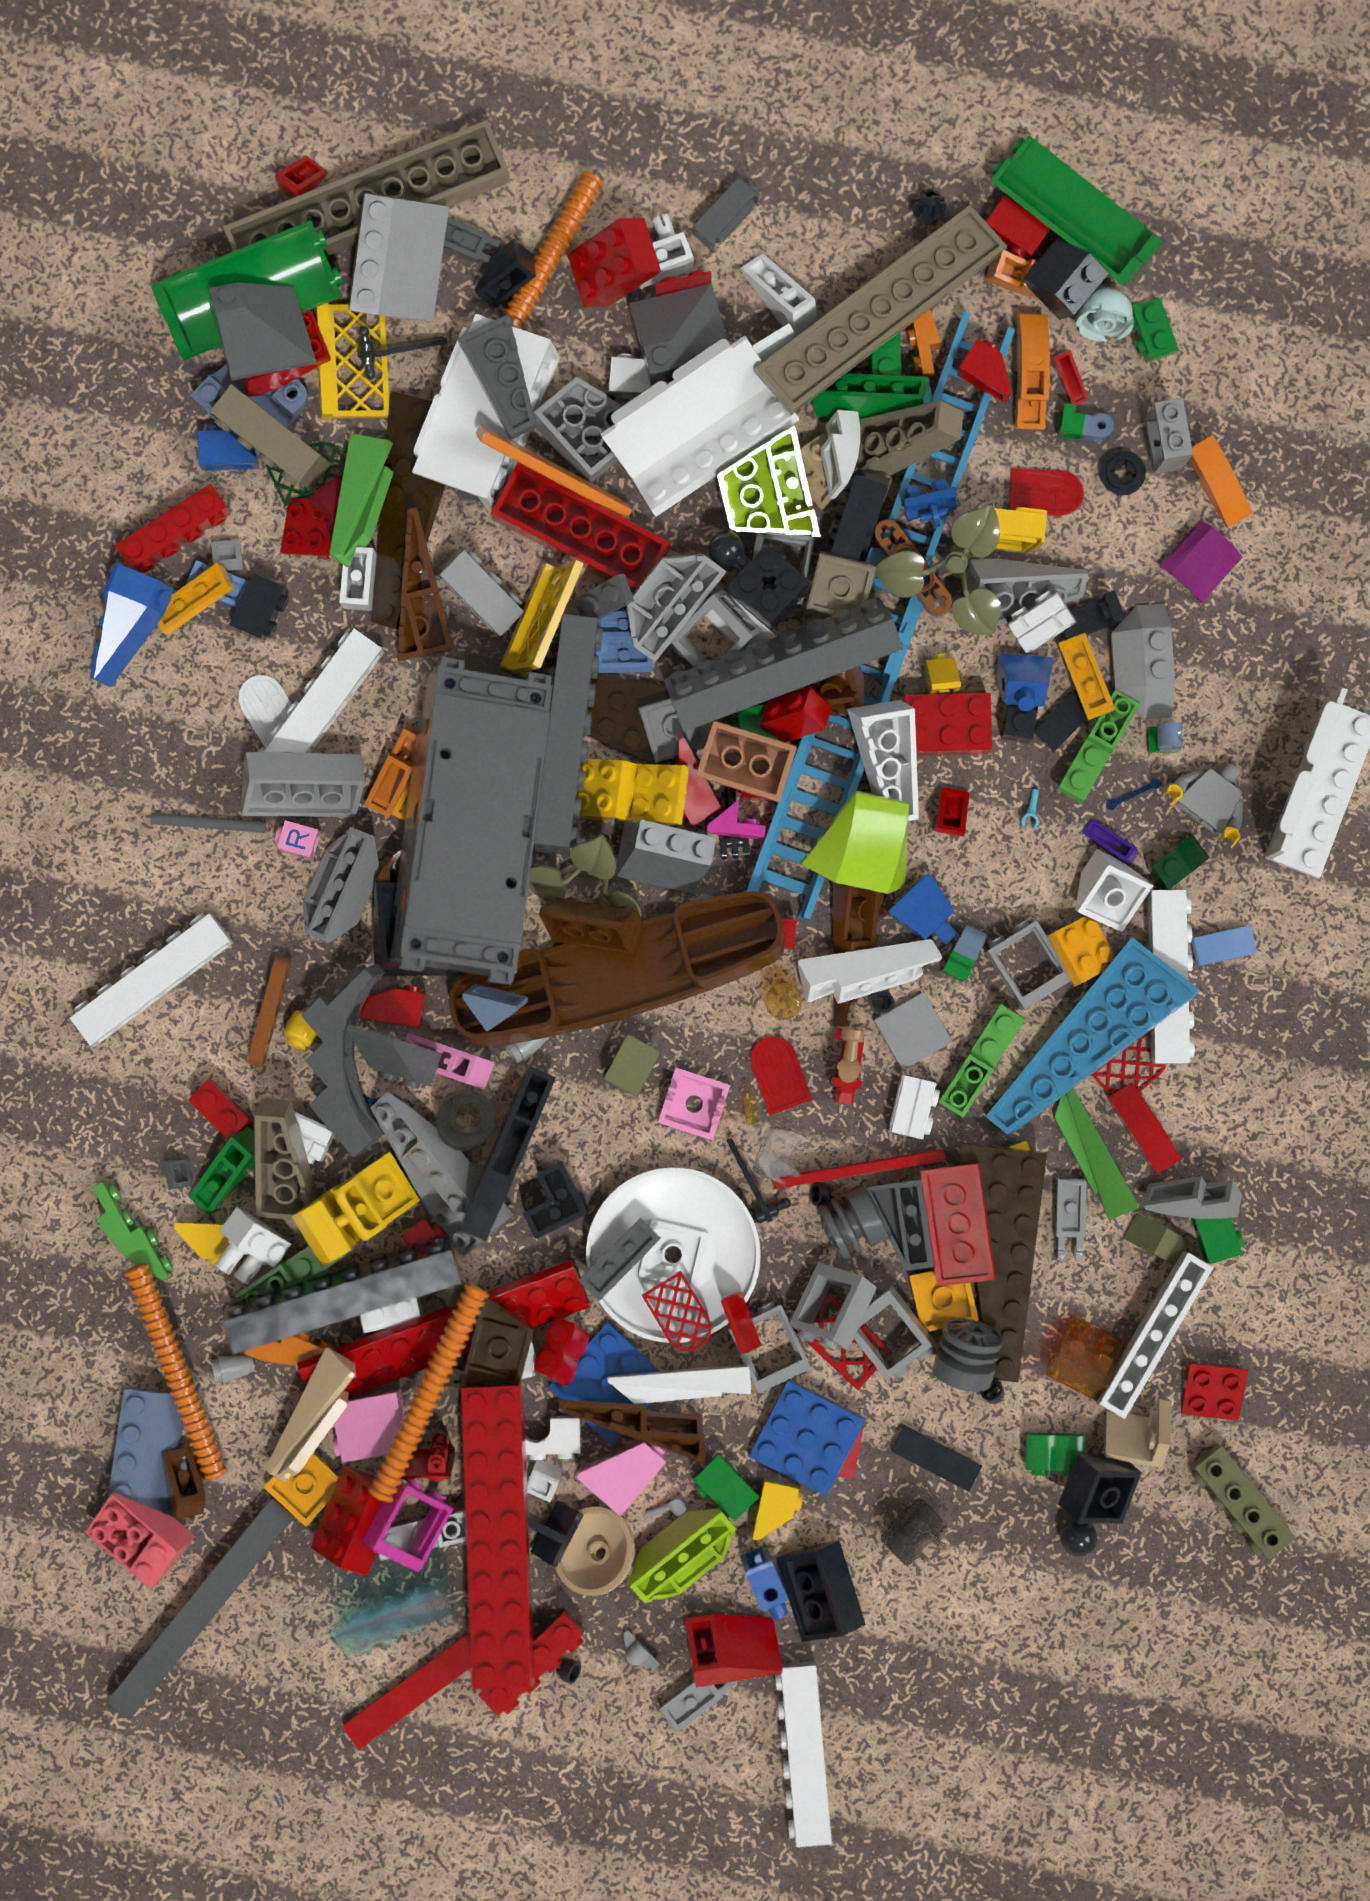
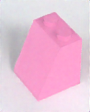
M401 1388L348 1399L347 1407L331 1427H335L337 1439H333L336 1457L341 1456L342 1463L382 1456L390 1452L388 1447L394 1443L392 1438L398 1435L396 1430L402 1426L400 1423L401 1419L406 1418L404 1414L406 1408Z
M638 1440L582 1466L577 1471L576 1478L621 1516L666 1464V1449Z

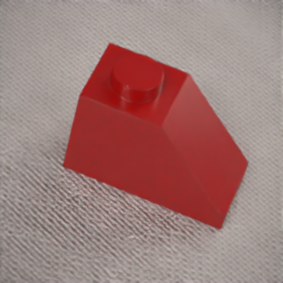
M976 339L959 367L957 376L1006 404L1012 391L1002 353L998 351V347L988 340H983L982 342Z

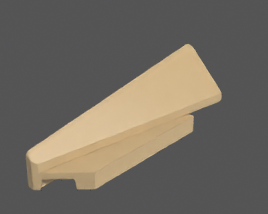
M331 1348L324 1350L266 1466V1471L284 1483L290 1475L295 1476L300 1472L348 1405V1392L344 1391V1389L355 1376V1363Z

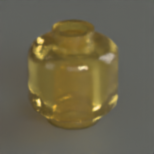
M779 983L768 990L764 999V1006L772 1018L778 1021H787L799 1013L802 1006V997L795 986L788 983ZM782 996V1001L778 1003L779 997Z

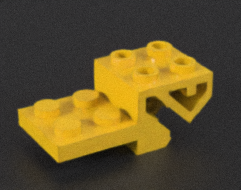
M587 759V764L581 763V769L585 770V782L583 792L578 791L577 798H581L582 803L580 818L599 821L616 818L623 824L627 819H642L658 824L682 825L689 767L683 765L635 764L624 760Z
M388 1152L344 1183L322 1194L291 1217L323 1266L351 1251L360 1239L366 1241L387 1227L388 1223L419 1202L420 1199L391 1152Z

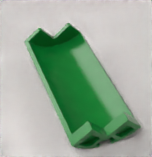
M1028 136L1026 139L1021 137L1012 149L1013 157L1011 159L1007 158L1005 162L1001 159L991 171L993 178L990 181L1069 244L1090 253L1109 275L1124 287L1135 277L1140 268H1143L1164 242L1031 136Z
M310 220L150 285L183 361L221 346L210 310L209 288L233 283L294 287L301 313L341 298L342 294L338 286L342 285L343 282L337 267L334 269L330 268L323 247L328 245L322 230L315 231Z

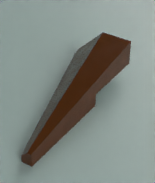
M417 507L407 510L397 652L398 662L454 649Z
M857 666L772 698L776 699L811 687L832 707L831 716H837L838 714L849 715L847 709L864 706V676L861 667Z
M833 882L834 954L876 947L879 935L876 934L879 917H886L888 911L887 908L883 907L887 896L886 893ZM834 997V1025L841 1027L850 1026L851 1022L847 1020L851 1002L857 1003L859 998L838 1004Z
M559 1399L558 1411L693 1460L705 1462V1435L703 1434V1415L647 1411V1405Z

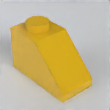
M947 654L930 656V660H926L924 664L927 694L958 693L961 688V681L955 657L947 658Z
M174 1223V1229L201 1259H209V1265H214L230 1244L228 1242L229 1239L220 1232L224 1224Z
M764 1478L752 1532L753 1540H760L791 1520L794 1516V1511L800 1512L803 1494L798 1493V1486Z

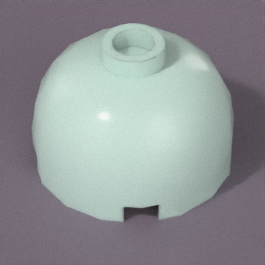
M1108 287L1096 289L1077 311L1076 327L1080 328L1079 333L1083 337L1090 340L1108 342L1104 336H1117V340L1123 339L1130 334L1133 328L1132 304L1125 294Z

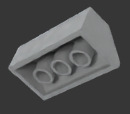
M246 752L242 769V816L356 817L365 784L361 754Z

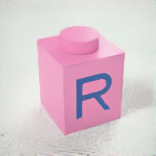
M285 820L283 827L279 826L277 829L275 842L278 843L277 848L280 851L314 860L321 832L318 829Z

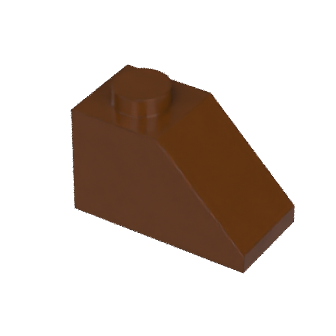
M191 1447L162 1453L167 1496L174 1518L178 1520L203 1514L206 1496Z

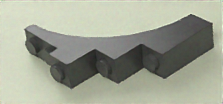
M378 964L367 968L363 965L357 969L351 976L354 980L348 986L344 984L334 993L332 992L324 996L316 995L307 1003L308 1009L301 1015L321 1039L310 1049L313 1053L305 1060L324 1082V1085L314 1093L317 1098L309 1106L353 1158L366 1152L385 1134L371 1115L362 1096L355 1068V1043L346 1030L348 1024L357 1027L361 1009L371 989L385 973Z

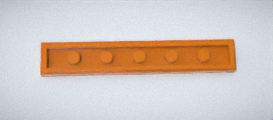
M482 424L479 425L476 435L481 443L623 518H628L632 512L628 503L621 498Z

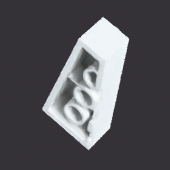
M901 700L847 709L872 794L908 802V821L919 819L915 708Z

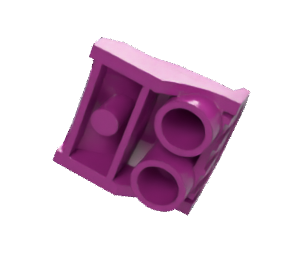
M1199 520L1159 567L1178 580L1202 604L1243 557L1235 546L1218 531Z

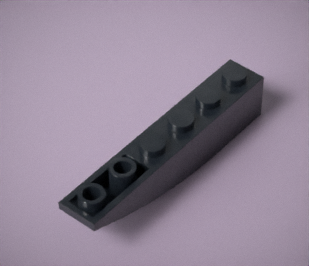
M529 1066L523 1073L458 1230L481 1240H487L529 1145L556 1077L532 1066Z

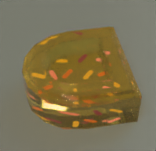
M755 1095L745 1096L743 1101L746 1124H758Z

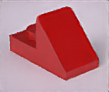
M946 787L941 788L938 813L933 831L961 837L965 836L970 792Z

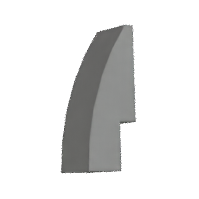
M1202 1176L1148 1184L1143 1206L1149 1211L1178 1217L1199 1219L1238 1217L1242 1194L1234 1180L1206 1184Z

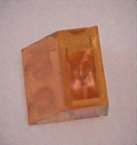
M1072 1315L1050 1357L1045 1375L1097 1401L1112 1381L1124 1341Z

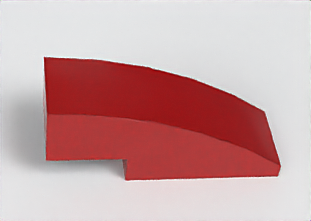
M1132 1082L1107 1096L1135 1146L1139 1148L1152 1172L1159 1174L1182 1160L1165 1130Z

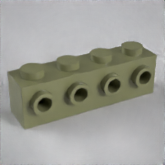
M1216 1443L1190 1465L1195 1471L1192 1474L1194 1480L1202 1489L1205 1486L1210 1489L1214 1494L1210 1497L1212 1502L1220 1511L1227 1510L1232 1517L1228 1520L1229 1523L1239 1534L1244 1531L1250 1539L1247 1545L1257 1557L1263 1555L1270 1560L1296 1539L1294 1534L1221 1445Z

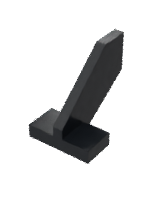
M559 1500L556 1501L547 1521L528 1512L529 1528L540 1533L531 1553L549 1565L557 1567L584 1515Z

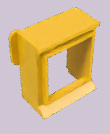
M1017 507L1016 511L995 508L1000 525L999 541L995 549L1025 552L1028 549L1027 553H1031L1045 543L1046 510Z

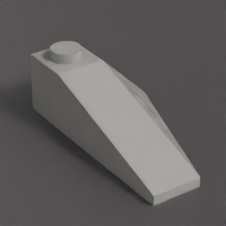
M1004 559L970 560L967 586L969 593L976 588H986L997 595L1001 604L998 626L1007 623L1006 617L1011 616L1021 608L1026 607L1029 610L1036 606L1035 600L1048 591L1052 595L1056 592L1059 593L1065 603L1084 597L1088 571Z

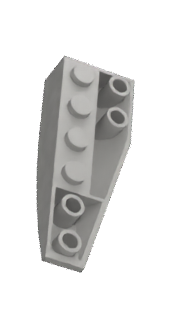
M387 1092L370 1109L428 1213L444 1233L450 1237V1240L460 1253L465 1256L484 1241L458 1230L481 1173L437 1128L415 1110ZM504 1202L488 1237L514 1216Z

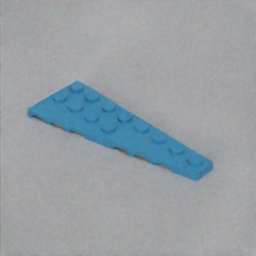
M1131 938L985 1117L1007 1135H1012L1194 998L1200 990L1138 941Z

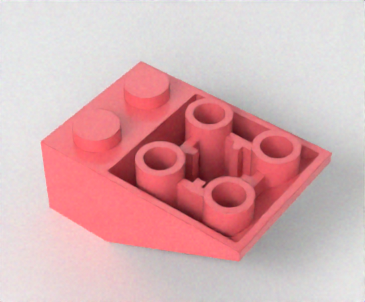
M117 1493L111 1494L85 1532L150 1590L169 1574L195 1538V1535L174 1517Z

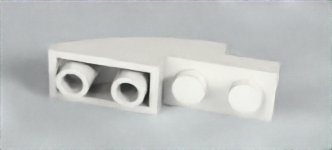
M466 1509L451 1513L433 1548H441L467 1541ZM425 1518L391 1526L383 1539L408 1550ZM378 1553L380 1561L390 1559Z

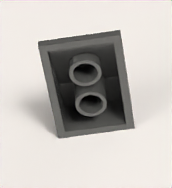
M348 1024L346 1030L369 1067L381 1071L379 1077L396 1082L398 1076L404 1078L402 1084L419 1089L420 1084L432 1086L441 1053Z

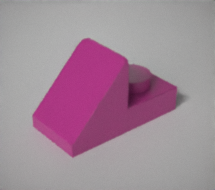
M738 800L707 825L706 834L764 840L766 826L760 825V820L743 819L742 823H737Z

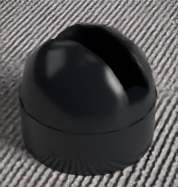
M886 991L876 992L870 1000L872 1011L878 1015L888 1014L894 1006L893 996ZM879 998H884L882 1010L878 1009Z
M813 1183L810 1188L811 1203L815 1206L822 1203L825 1205L831 1203L830 1199L834 1198V1196H831V1192L834 1191L833 1188L826 1183Z
M993 1379L990 1388L980 1391V1394L986 1402L997 1404L1003 1400L1005 1390L998 1380Z
M564 1658L562 1659L563 1662L559 1665L560 1668L556 1669L557 1676L562 1681L573 1684L580 1675L581 1663L574 1659Z

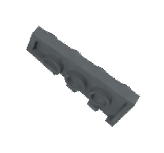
M510 314L459 337L458 343L509 439L512 440L535 429L536 422L518 354Z

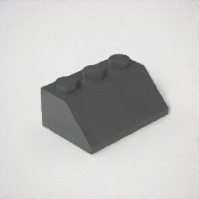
M627 819L624 823L614 876L693 894L711 867L716 838L642 819Z

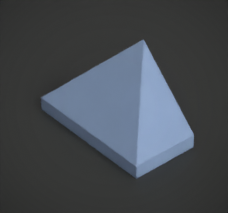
M479 984L472 985L463 993V1000L486 1032L511 1016L528 1002L527 996Z

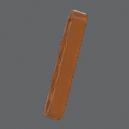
M883 520L876 526L874 539L886 557L902 549L919 553L896 522ZM882 528H885L887 531L892 529L894 531L892 539L895 543L899 539L903 543L898 544L893 551H890L888 548H891L893 544L889 538L882 539L880 537L883 532ZM924 560L923 570H926L929 568V565ZM932 572L928 575L929 584L923 587L915 596L928 613L935 617H941L950 610L952 598L935 573ZM933 585L938 588L933 591L934 595L938 599L942 597L945 599L944 609H941L939 606L936 608L932 607L934 598L930 593L927 597L923 595L929 592Z
M277 955L274 960L249 1052L248 1064L263 1067L265 1064L292 960L290 958Z

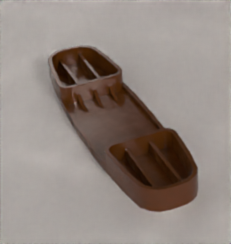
M756 891L725 894L680 904L674 913L641 920L643 926L634 954L568 943L541 952L535 949H525L519 952L517 973L514 974L511 985L489 982L487 975L468 973L460 977L453 985L449 994L452 1020L456 1029L467 1042L473 1046L486 1048L511 1045L587 1029L667 1006L738 980L775 963L783 954L786 946V933L781 916L774 901L766 894ZM479 984L527 996L528 1002L518 1011L486 1032L463 1000V993L472 985Z

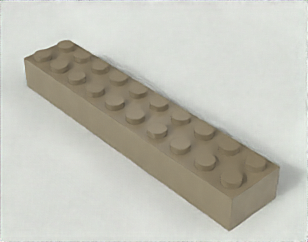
M485 120L223 226L232 250L236 251L311 220L315 231L322 230L328 245L323 247L327 257L357 245L364 192L451 207L510 183V175L489 122Z

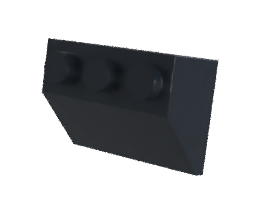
M840 1540L816 1544L776 1557L802 1642L843 1637L866 1625Z

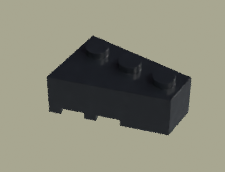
M860 468L857 469L855 476H851L844 491L849 493L847 503H840L836 516L837 519L841 520L838 530L832 529L828 545L833 546L830 554L861 562L865 561L891 478Z

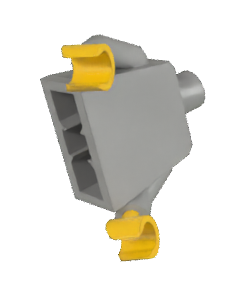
M1227 763L1220 774L1212 769H1208L1206 772L1196 770L1182 775L1161 793L1162 797L1165 794H1169L1172 797L1171 806L1176 805L1216 836L1221 834L1218 839L1219 842L1222 843L1224 838H1228L1232 843L1230 848H1233L1240 839L1239 830L1242 824L1244 803L1240 799L1242 791L1233 784L1240 776L1241 771L1232 764Z

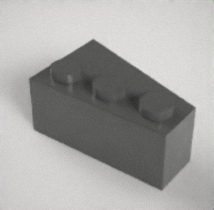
M922 1179L865 1186L864 1189L879 1215L904 1270L934 1267Z

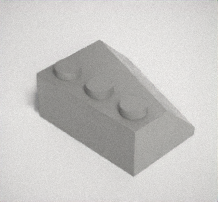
M576 377L534 411L533 414L538 431L581 478L592 483L619 461L600 434L614 425L611 416L624 404L620 405L608 398L604 392Z

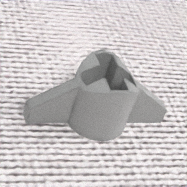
M629 1630L623 1634L626 1659L630 1664L657 1668L660 1665L650 1651Z

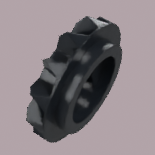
M1125 450L1113 452L1102 463L1100 481L1103 482L1107 491L1117 496H1129L1143 485L1146 477L1145 465L1141 458L1133 452ZM1124 463H1126V473L1130 474L1131 477H1126L1119 484V475L1115 474L1114 471H1119Z

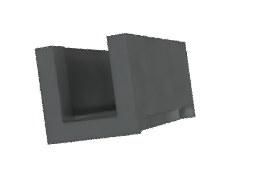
M738 178L693 225L695 230L693 235L714 253L716 244L721 245L754 210L755 205H759L760 196L758 195V189L751 182H744Z

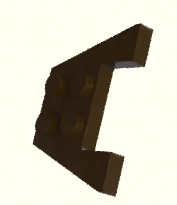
M461 1280L460 1284L454 1285L450 1307H458L456 1302L461 1300L460 1293L465 1292L464 1285L468 1283ZM484 1298L483 1302L485 1305L479 1308L481 1313L476 1323L465 1368L457 1365L452 1366L453 1373L448 1375L449 1382L444 1383L443 1386L464 1388L470 1385H482V1387L520 1385L535 1327L491 1298Z

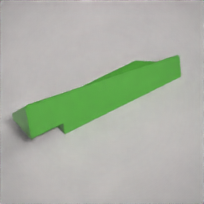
M352 434L349 437L330 547V555L345 567L351 565L356 547L358 545L366 547L372 540L394 473L387 466H384L393 445L389 440Z
M1074 1088L1060 1098L1053 1118L1093 1194L1099 1193L1108 1220H1112L1139 1208Z

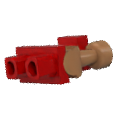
M835 1028L834 1039L842 1040L840 1058L834 1066L836 1077H831L830 1081L831 1086H836L834 1102L853 1104L855 1089H862V1081L856 1079L859 1077L860 1072H862L861 1061L865 1031Z

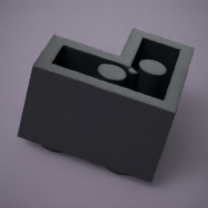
M563 1161L536 1174L548 1201L524 1212L523 1215L536 1240L589 1213Z

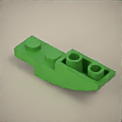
M1116 689L1111 695L1115 710L1097 718L1057 788L1058 791L1081 804L1086 799L1140 705L1139 702Z
M1000 1003L939 1100L940 1104L964 1118L994 1071L998 1061L1024 1023L1025 1017Z
M108 1181L101 1182L92 1187L106 1212L96 1218V1220L112 1243L135 1265L149 1264L148 1272H152L153 1276L163 1281L173 1277L170 1272L174 1269L166 1254L161 1255L156 1245L160 1243L155 1232L152 1229L147 1230L146 1226L134 1230L132 1226L135 1225V1220L128 1209L123 1210L118 1200L122 1198L117 1187L114 1184L109 1185Z
M308 1246L235 1294L236 1298L245 1297V1299L256 1297L259 1291L267 1288H273L275 1291L285 1288L286 1283L296 1279H301L302 1282L313 1279V1275L327 1270L349 1255V1252L322 1266L311 1247Z

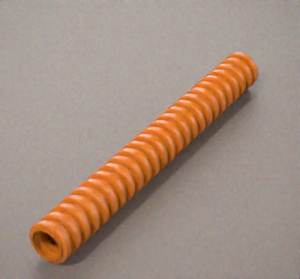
M588 171L581 173L582 179L577 180V187H573V194L568 196L569 202L564 203L565 209L560 210V217L555 219L556 225L551 226L552 232L547 234V240L542 242L543 248H539V255L534 257L536 277L518 290L517 294H513V301L508 303L509 309L504 310L505 316L510 314L513 327L522 329L521 326L526 325V318L531 316L530 310L535 309L534 303H538L540 300L538 296L543 295V287L548 286L547 280H551L553 277L551 273L556 272V264L561 263L560 257L565 256L564 250L570 247L569 242L574 240L573 234L578 233L577 227H580L583 223L582 219L587 217L586 211H590V204H594L596 200L594 197L600 193L598 189H602L604 186L603 181L597 175Z
M145 1263L127 1269L124 1276L129 1278L127 1284L133 1288L130 1290L131 1294L136 1296L134 1302L139 1304L137 1310L142 1312L140 1318L145 1320L144 1328L149 1330L147 1336L152 1338L150 1344L155 1346L153 1351L158 1354L157 1362L162 1364L160 1365V1370H164L163 1377L168 1380L166 1385L171 1387L169 1393L171 1396H174L173 1404H177L176 1411L181 1413L179 1419L184 1421L182 1427L184 1430L187 1429L185 1435L191 1440L189 1445L194 1447L192 1453L197 1455L195 1461L200 1463L198 1469L204 1473L202 1479L206 1481L216 1479L225 1474L227 1467L222 1465L224 1459L219 1457L221 1451L216 1449L218 1443L212 1439L214 1438V1433L209 1431L211 1425L206 1423L208 1417L203 1415L205 1410L203 1407H200L201 1399L196 1397L198 1391L193 1389L195 1383L190 1381L192 1376L187 1373L188 1365L183 1363L185 1362V1357L180 1355L182 1349L177 1347L179 1342L174 1339L175 1332H171L173 1326L172 1323L167 1321L169 1315H165L164 1311L166 1308L161 1306L163 1300L158 1298L160 1292L159 1289L154 1287L156 1282L151 1279L153 1276L152 1272H148L150 1266Z
M470 1283L464 1285L466 1290L460 1293L462 1298L456 1302L457 1309L452 1310L454 1315L448 1319L449 1326L444 1327L446 1332L441 1334L440 1339L442 1341L436 1345L438 1348L437 1352L433 1351L432 1355L434 1358L429 1360L428 1364L430 1366L424 1370L426 1375L420 1379L422 1384L417 1385L416 1389L418 1392L412 1396L414 1401L409 1402L408 1406L410 1409L404 1413L406 1418L401 1419L400 1423L402 1426L396 1430L398 1435L393 1436L392 1440L394 1443L388 1447L390 1452L385 1453L384 1457L386 1460L380 1464L382 1469L377 1471L378 1477L372 1481L374 1486L369 1488V1492L372 1496L382 1501H393L394 1497L392 1494L397 1493L398 1489L396 1486L402 1482L400 1477L405 1476L406 1472L404 1469L410 1465L408 1460L413 1459L414 1455L412 1452L418 1448L416 1443L421 1442L422 1438L420 1435L426 1431L424 1426L430 1422L428 1417L433 1416L432 1409L437 1407L436 1400L441 1399L440 1392L445 1390L443 1385L449 1382L448 1375L453 1373L452 1366L457 1365L456 1358L461 1356L460 1349L465 1348L463 1343L469 1339L467 1334L473 1330L471 1327L472 1323L476 1324L477 1322L475 1317L481 1313L479 1308L485 1305L483 1300L488 1298L489 1294L480 1287Z

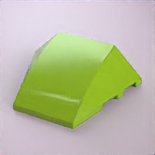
M795 425L717 473L730 531L786 533V535L801 534L821 537L801 458Z
M855 790L833 818L834 823L824 835H820L816 840L817 845L810 854L802 858L800 861L801 865L835 883L886 894L904 888L906 883L908 802Z

